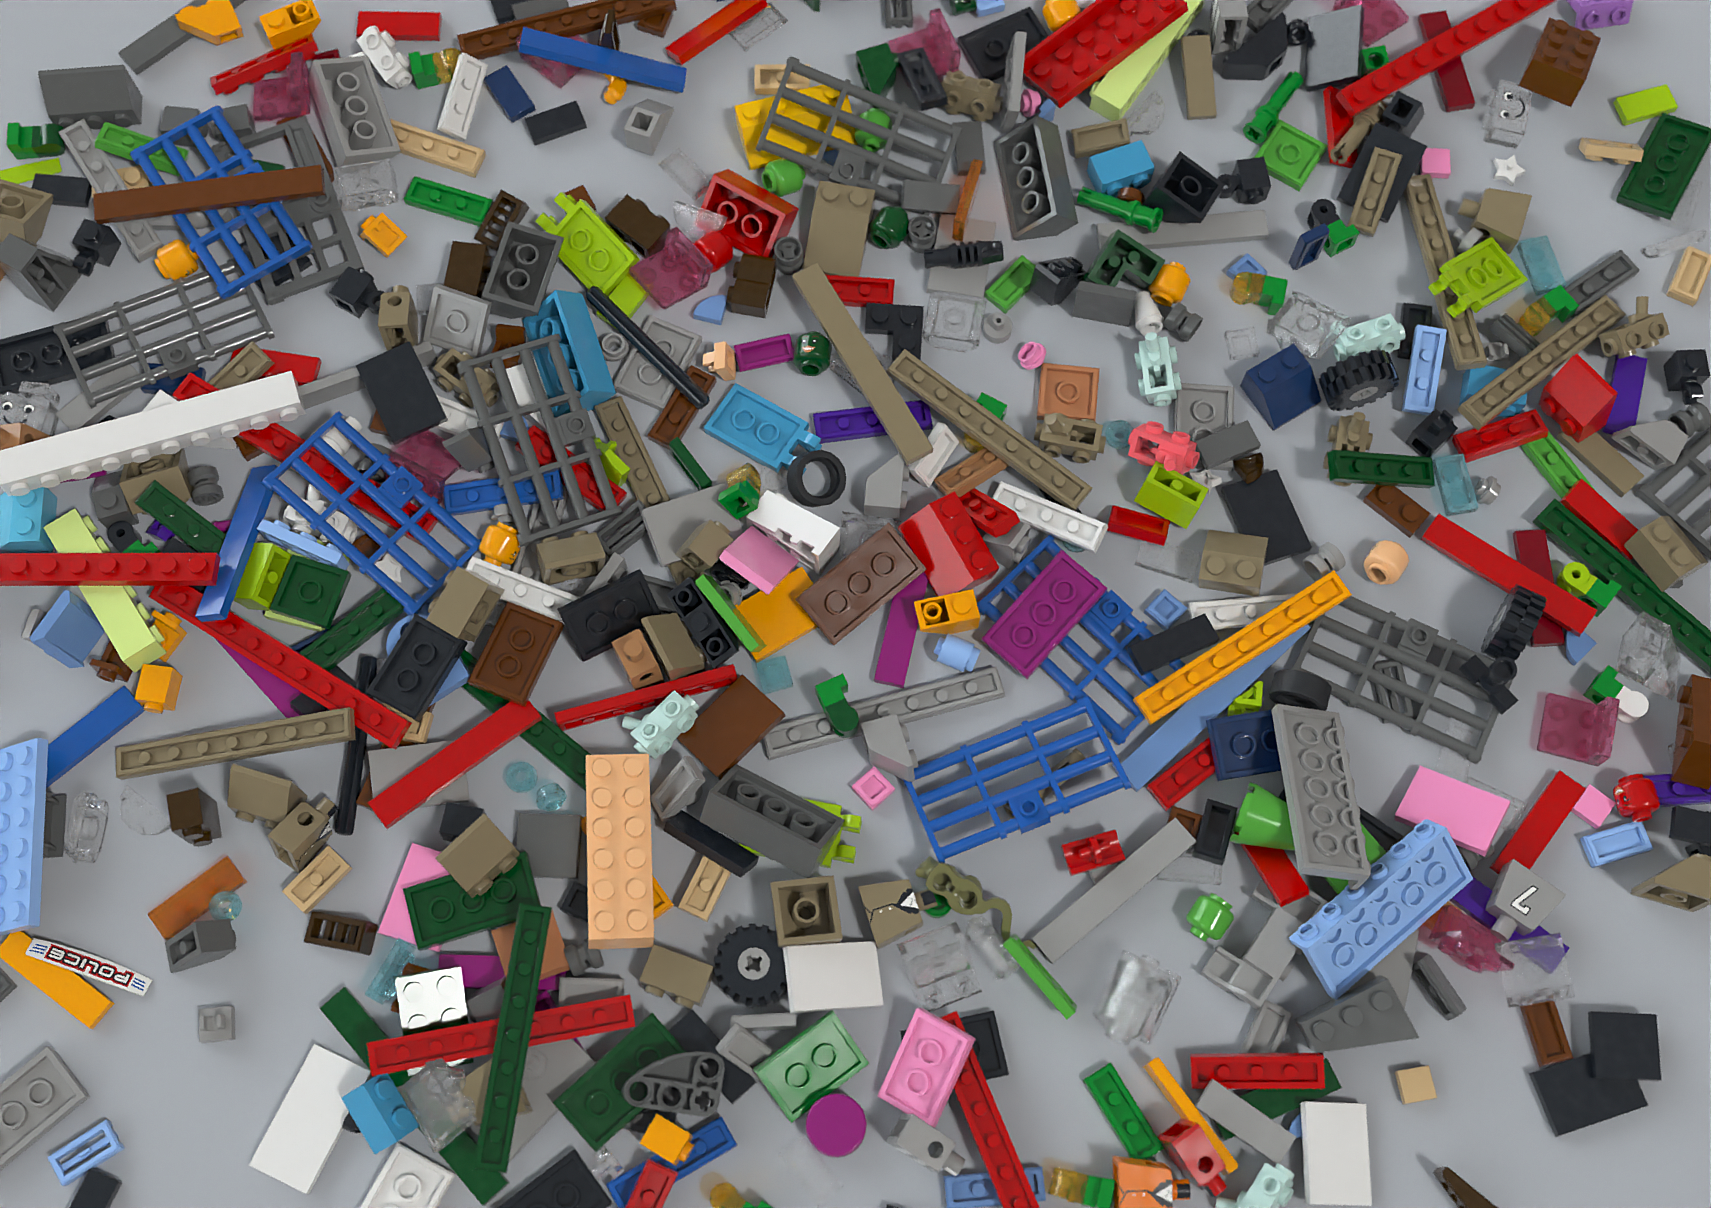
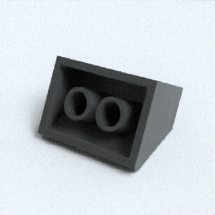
M124 64L38 71L47 115L53 124L67 128L82 119L86 121L91 129H101L105 122L120 127L142 124V94Z
M508 221L482 293V299L492 302L490 313L509 319L538 315L564 237Z

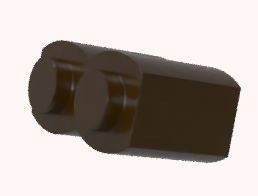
M743 253L741 260L735 261L733 278H736L734 286H729L727 293V303H731L732 313L766 318L777 272L776 259Z

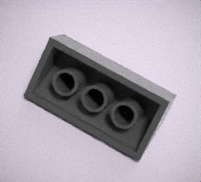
M1036 115L995 141L1014 240L1021 241L1057 236L1078 224L1058 125Z
M735 764L709 791L699 821L708 825L711 829L729 836L741 845L748 846L765 855L768 859L792 869L795 873L811 878L824 861L845 820Z

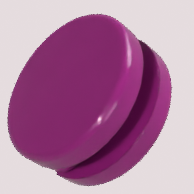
M829 1094L818 1099L810 1108L806 1118V1132L810 1143L818 1152L828 1157L839 1158L853 1153L862 1144L866 1134L867 1123L865 1113L861 1106L847 1095Z

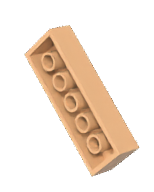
M649 754L586 755L588 949L651 948L654 943Z

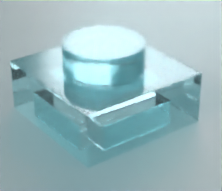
M785 655L756 663L764 694L793 687Z

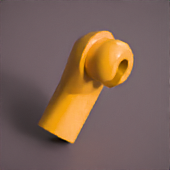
M604 74L610 82L608 91L604 93V99L609 104L614 105L623 98L627 90V84L624 78Z

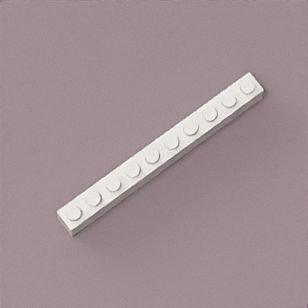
M292 371L0 450V487L8 496H23L28 494L30 490L41 487H55L60 482L70 479H84L92 473L102 470L113 471L124 464L145 462L153 456L174 454L182 448L193 445L203 446L211 440L221 437L232 438L239 435L240 432L250 429H264L269 424L275 422L293 421L299 416L306 414L298 383Z

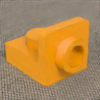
M383 212L377 218L371 215L360 226L364 231L359 237L363 241L367 239L386 258L408 237Z
M154 610L151 616L156 620L151 626L155 624L163 634L165 640L161 644L167 652L158 659L166 663L187 632L179 626L182 621L168 611L162 615Z

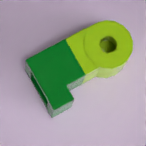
M1579 562L1567 564L1556 578L1557 586L1598 610L1594 615L1596 617L1606 609L1622 587L1614 580H1611L1606 585L1591 575L1588 568Z

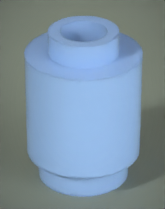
M948 633L946 639L940 636L934 654L939 655L937 662L962 672L964 670L972 672L981 650L975 648V644Z

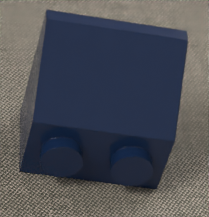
M1294 343L1247 370L1240 384L1242 390L1273 431L1320 404L1322 401L1312 367Z

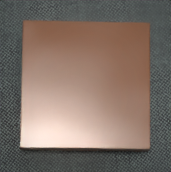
M1042 363L1036 420H1044L1045 413H1061L1071 419H1091L1096 421L1100 368Z
M553 911L551 912L540 980L570 970L564 953L565 945ZM516 922L491 931L506 977Z

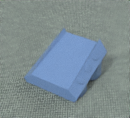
M64 590L29 638L34 645L43 649L47 655L68 668L85 667L83 661L105 630L88 604L71 591Z

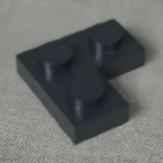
M867 303L865 334L893 335L892 361H895L904 349L921 360L924 306Z

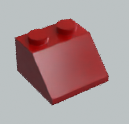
M1575 354L1544 386L1538 404L1547 416H1551L1560 425L1566 435L1572 436L1579 443L1606 426L1618 392L1578 354Z

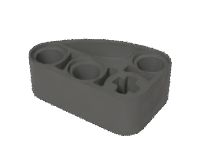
M689 1052L668 1056L649 1064L631 1076L623 1085L622 1096L629 1105L701 1117L710 1116L717 1110L724 1076V1062L717 1054L708 1052ZM706 1058L712 1059L716 1064V1072L710 1078L704 1077L700 1072L701 1062ZM636 1081L642 1082L646 1087L647 1093L640 1101H634L629 1095V1088ZM669 1086L674 1087L679 1093V1099L673 1106L665 1105L662 1100V1093ZM701 1092H706V1098L711 1099L710 1106H704V1111H700V1105L695 1104L696 1096L701 1097Z

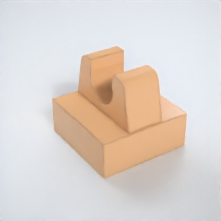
M726 341L715 343L713 352L703 354V367H708L709 373H718L724 381L736 380V354Z

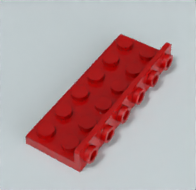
M1096 0L1025 54L1023 79L1047 99L1055 103L1058 108H1061L1189 11L1187 2L1184 0Z

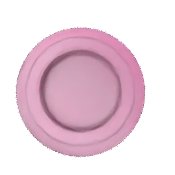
M1024 89L1021 94L1020 112L1025 117H1032L1040 111L1041 98L1037 91Z
M1026 343L1018 354L1021 366L1026 370L1039 367L1044 362L1046 349L1040 343Z

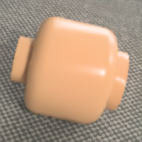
M1388 540L1379 541L1366 556L1363 564L1364 570L1368 578L1376 584H1394L1407 568L1409 557L1399 543Z

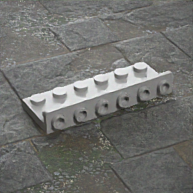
M1276 704L1271 711L1299 874L1348 880L1349 888L1357 890L1370 877L1371 865L1367 860L1365 835L1362 833L1359 819L1360 808L1356 803L1354 793L1355 782L1351 777L1349 767L1350 756L1346 751L1344 741L1345 730L1341 725L1340 715L1336 712Z

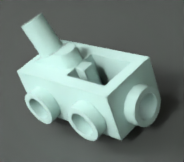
M1391 313L1348 328L1335 321L1329 328V331L1336 335V344L1333 345V352L1338 361H1345L1349 356L1354 355L1355 357L1361 352L1366 351V353H1369L1371 350H1377V352L1385 350V352L1390 354L1393 350L1400 348V340L1406 337L1402 324L1397 323Z
M1154 332L1146 334V340L1138 342L1140 352L1135 353L1137 370H1142L1143 379H1138L1141 397L1146 396L1148 403H1154L1155 406L1162 407L1169 405L1171 399H1177L1176 390L1182 389L1180 374L1173 371V364L1178 363L1176 346L1170 347L1167 336L1161 337L1157 336Z
M674 690L651 713L646 714L642 720L625 716L622 726L633 730L630 734L637 742L633 747L640 754H649V757L651 756L655 760L659 755L666 753L671 748L673 741L681 733L687 732L693 726L695 719L698 717L695 711L699 706L689 695L686 694L684 697H681Z
M1265 1163L1248 1192L1242 1190L1237 1200L1218 1196L1216 1208H1279L1280 1205L1285 1207L1294 1192L1291 1188L1294 1183L1291 1180L1295 1174L1278 1163L1275 1168Z

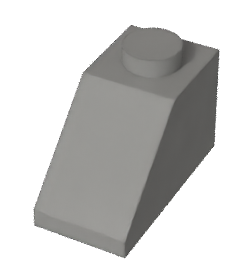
M1665 419L1614 432L1611 438L1656 471L1676 463L1688 435L1681 431L1675 423Z

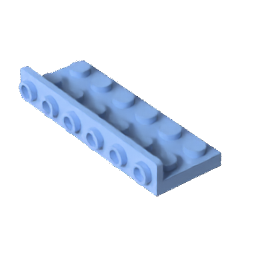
M35 738L0 749V936L40 926L48 758L47 739Z
M1425 819L1417 824L1401 841L1394 844L1379 860L1371 864L1370 877L1357 890L1350 889L1348 884L1333 900L1325 904L1310 920L1302 924L1289 937V940L1293 945L1302 949L1328 996L1337 1000L1472 881L1473 877L1448 829Z

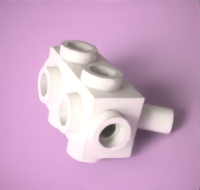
M376 26L368 27L363 32V35L356 40L363 51L349 57L368 56L372 69L376 68L385 82L397 90L408 85L413 78L408 58L401 51L397 52L394 46L396 42L387 31L381 32Z
M309 484L307 500H302L320 515L328 508V503L320 500V492L313 485ZM287 506L283 520L291 524L292 530L295 533L306 532L320 537L319 540L325 544H333L318 530L314 531L310 527L311 523L293 507ZM336 511L326 521L352 544L357 536V525L344 513Z

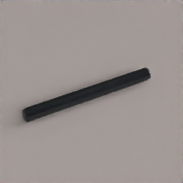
M592 286L587 290L585 294L587 300L698 409H703L710 402L709 395L598 286Z
M362 656L356 688L373 698L366 691L377 675L379 661L373 656ZM355 726V740L348 741L335 832L343 836L352 835L354 831L357 811L356 801L359 797L368 734Z

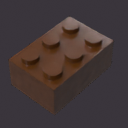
M1549 17L1533 48L1518 86L1571 107L1586 81L1601 38L1591 31L1580 30L1570 26L1564 20H1555Z

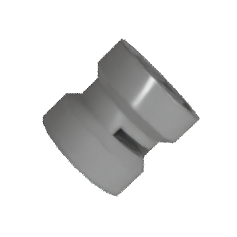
M1329 542L1323 544L1318 549L1317 554H1310L1302 561L1305 571L1315 582L1333 570L1335 572L1339 571L1346 565L1341 551Z

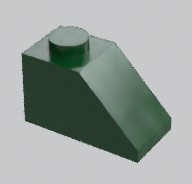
M888 42L856 51V68L864 89L886 98L895 83L899 60L896 52H891ZM870 104L872 108L880 109L879 107Z

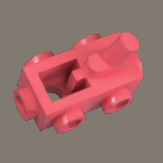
M1148 421L1146 424L1144 423L1131 431L1128 438V445H1130L1128 456L1137 459V462L1142 465L1153 466L1155 461H1158L1164 465L1165 470H1175L1183 475L1190 469H1194L1198 463L1200 454L1195 451L1197 443L1190 441V435L1185 432L1174 431L1173 434L1163 430L1164 426L1161 423L1155 421Z

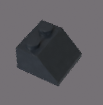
M1179 152L1163 171L1142 205L1152 209L1161 208L1163 210V222L1200 224L1225 184L1182 152Z

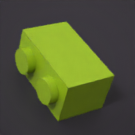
M1155 461L1134 502L1187 529L1209 489L1175 470H1165L1162 463Z
M254 543L233 601L248 609L271 611V604L292 555L272 543Z

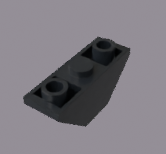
M1282 12L1275 19L1269 18L1256 35L1251 34L1245 39L1241 48L1237 51L1232 50L1223 60L1224 67L1221 77L1224 80L1263 81L1279 68L1287 52L1286 15Z
M1070 256L1069 258L1064 257L1038 262L1034 268L1029 289L1051 306L1061 304L1077 287L1079 281L1083 279L1087 272L1082 269L1083 264Z
M690 576L667 593L708 661L716 669L739 652L737 635L695 584L696 580Z

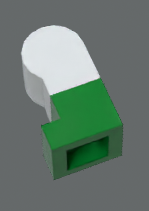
M1607 665L1597 674L1583 696L1623 723L1635 722L1647 713L1649 702L1642 693L1631 691L1614 679L1619 672L1610 665Z

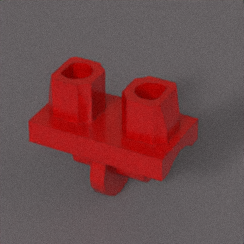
M1116 829L1061 845L1070 876L1122 862L1126 859L1121 849Z

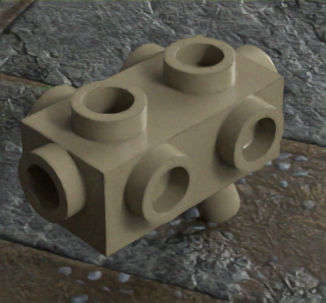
M961 70L949 71L944 80L940 81L948 96V105L940 107L946 108L949 114L958 115L963 112L971 114L972 118L976 121L984 122L988 119L992 120L995 113L1001 112L1004 97L1000 96L1001 84L993 83L988 79L966 76Z
M1648 296L1636 297V314L1628 316V323L1598 334L1601 349L1605 356L1611 357L1618 354L1619 359L1636 354V348L1646 349L1659 344L1658 339L1670 335L1663 312L1648 314Z
M452 347L447 354H442L435 363L433 369L438 378L436 382L448 393L453 389L460 395L458 399L462 404L473 408L474 404L464 376H460L461 379H456L454 375L459 373L457 368L459 362L474 358L464 351L459 353ZM480 367L474 368L486 405L491 407L497 402L500 395L498 393L500 388L496 376L488 368H484V370Z
M1355 412L1354 415L1340 416L1336 426L1331 425L1327 442L1332 443L1331 450L1357 452L1369 450L1373 438V433H1369L1370 422L1365 421V415L1362 412ZM1326 452L1323 462V469H1328L1327 478H1329L1328 457ZM1334 482V484L1343 487H1347L1352 484L1345 482Z
M1045 413L1043 424L1037 423L1034 440L1039 441L1038 448L1052 458H1058L1061 454L1072 456V460L1077 463L1085 464L1089 463L1090 460L1095 461L1097 453L1103 454L1106 436H1101L1103 425L1097 424L1091 419L1076 420L1068 418L1061 413Z

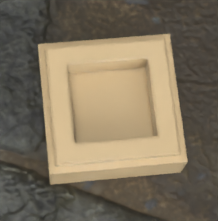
M1429 1065L1395 1072L1402 1104L1437 1098Z

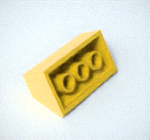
M823 84L797 90V92L834 107L841 93ZM846 94L841 110L852 114L850 101ZM775 96L734 105L736 124L750 170L766 167L767 163L781 159V157L761 150V152L755 150ZM784 98L780 99L775 112L826 133L831 119L828 116ZM836 120L831 135L857 145L858 143L855 141V127ZM771 124L766 136L767 140L807 156L818 154L821 143L774 124ZM827 146L825 152L835 149Z

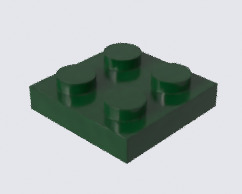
M293 554L270 610L275 614L329 630L352 575L347 570Z

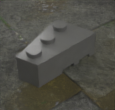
M10 233L0 243V267L26 298L52 312L56 310L82 275L78 272L79 268L72 265V259L44 246Z
M1381 975L1344 993L1337 1000L1333 999L1294 1019L1309 1048L1315 1053L1419 1038L1388 978Z

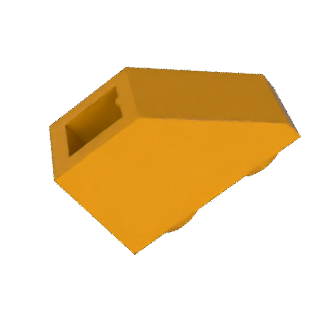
M208 0L205 5L199 7L187 6L175 14L181 30L215 45L243 37L241 25L230 0Z
M300 0L259 16L273 49L313 33L321 22V18L312 0Z
M973 589L914 601L921 632L954 634L978 629L980 614Z

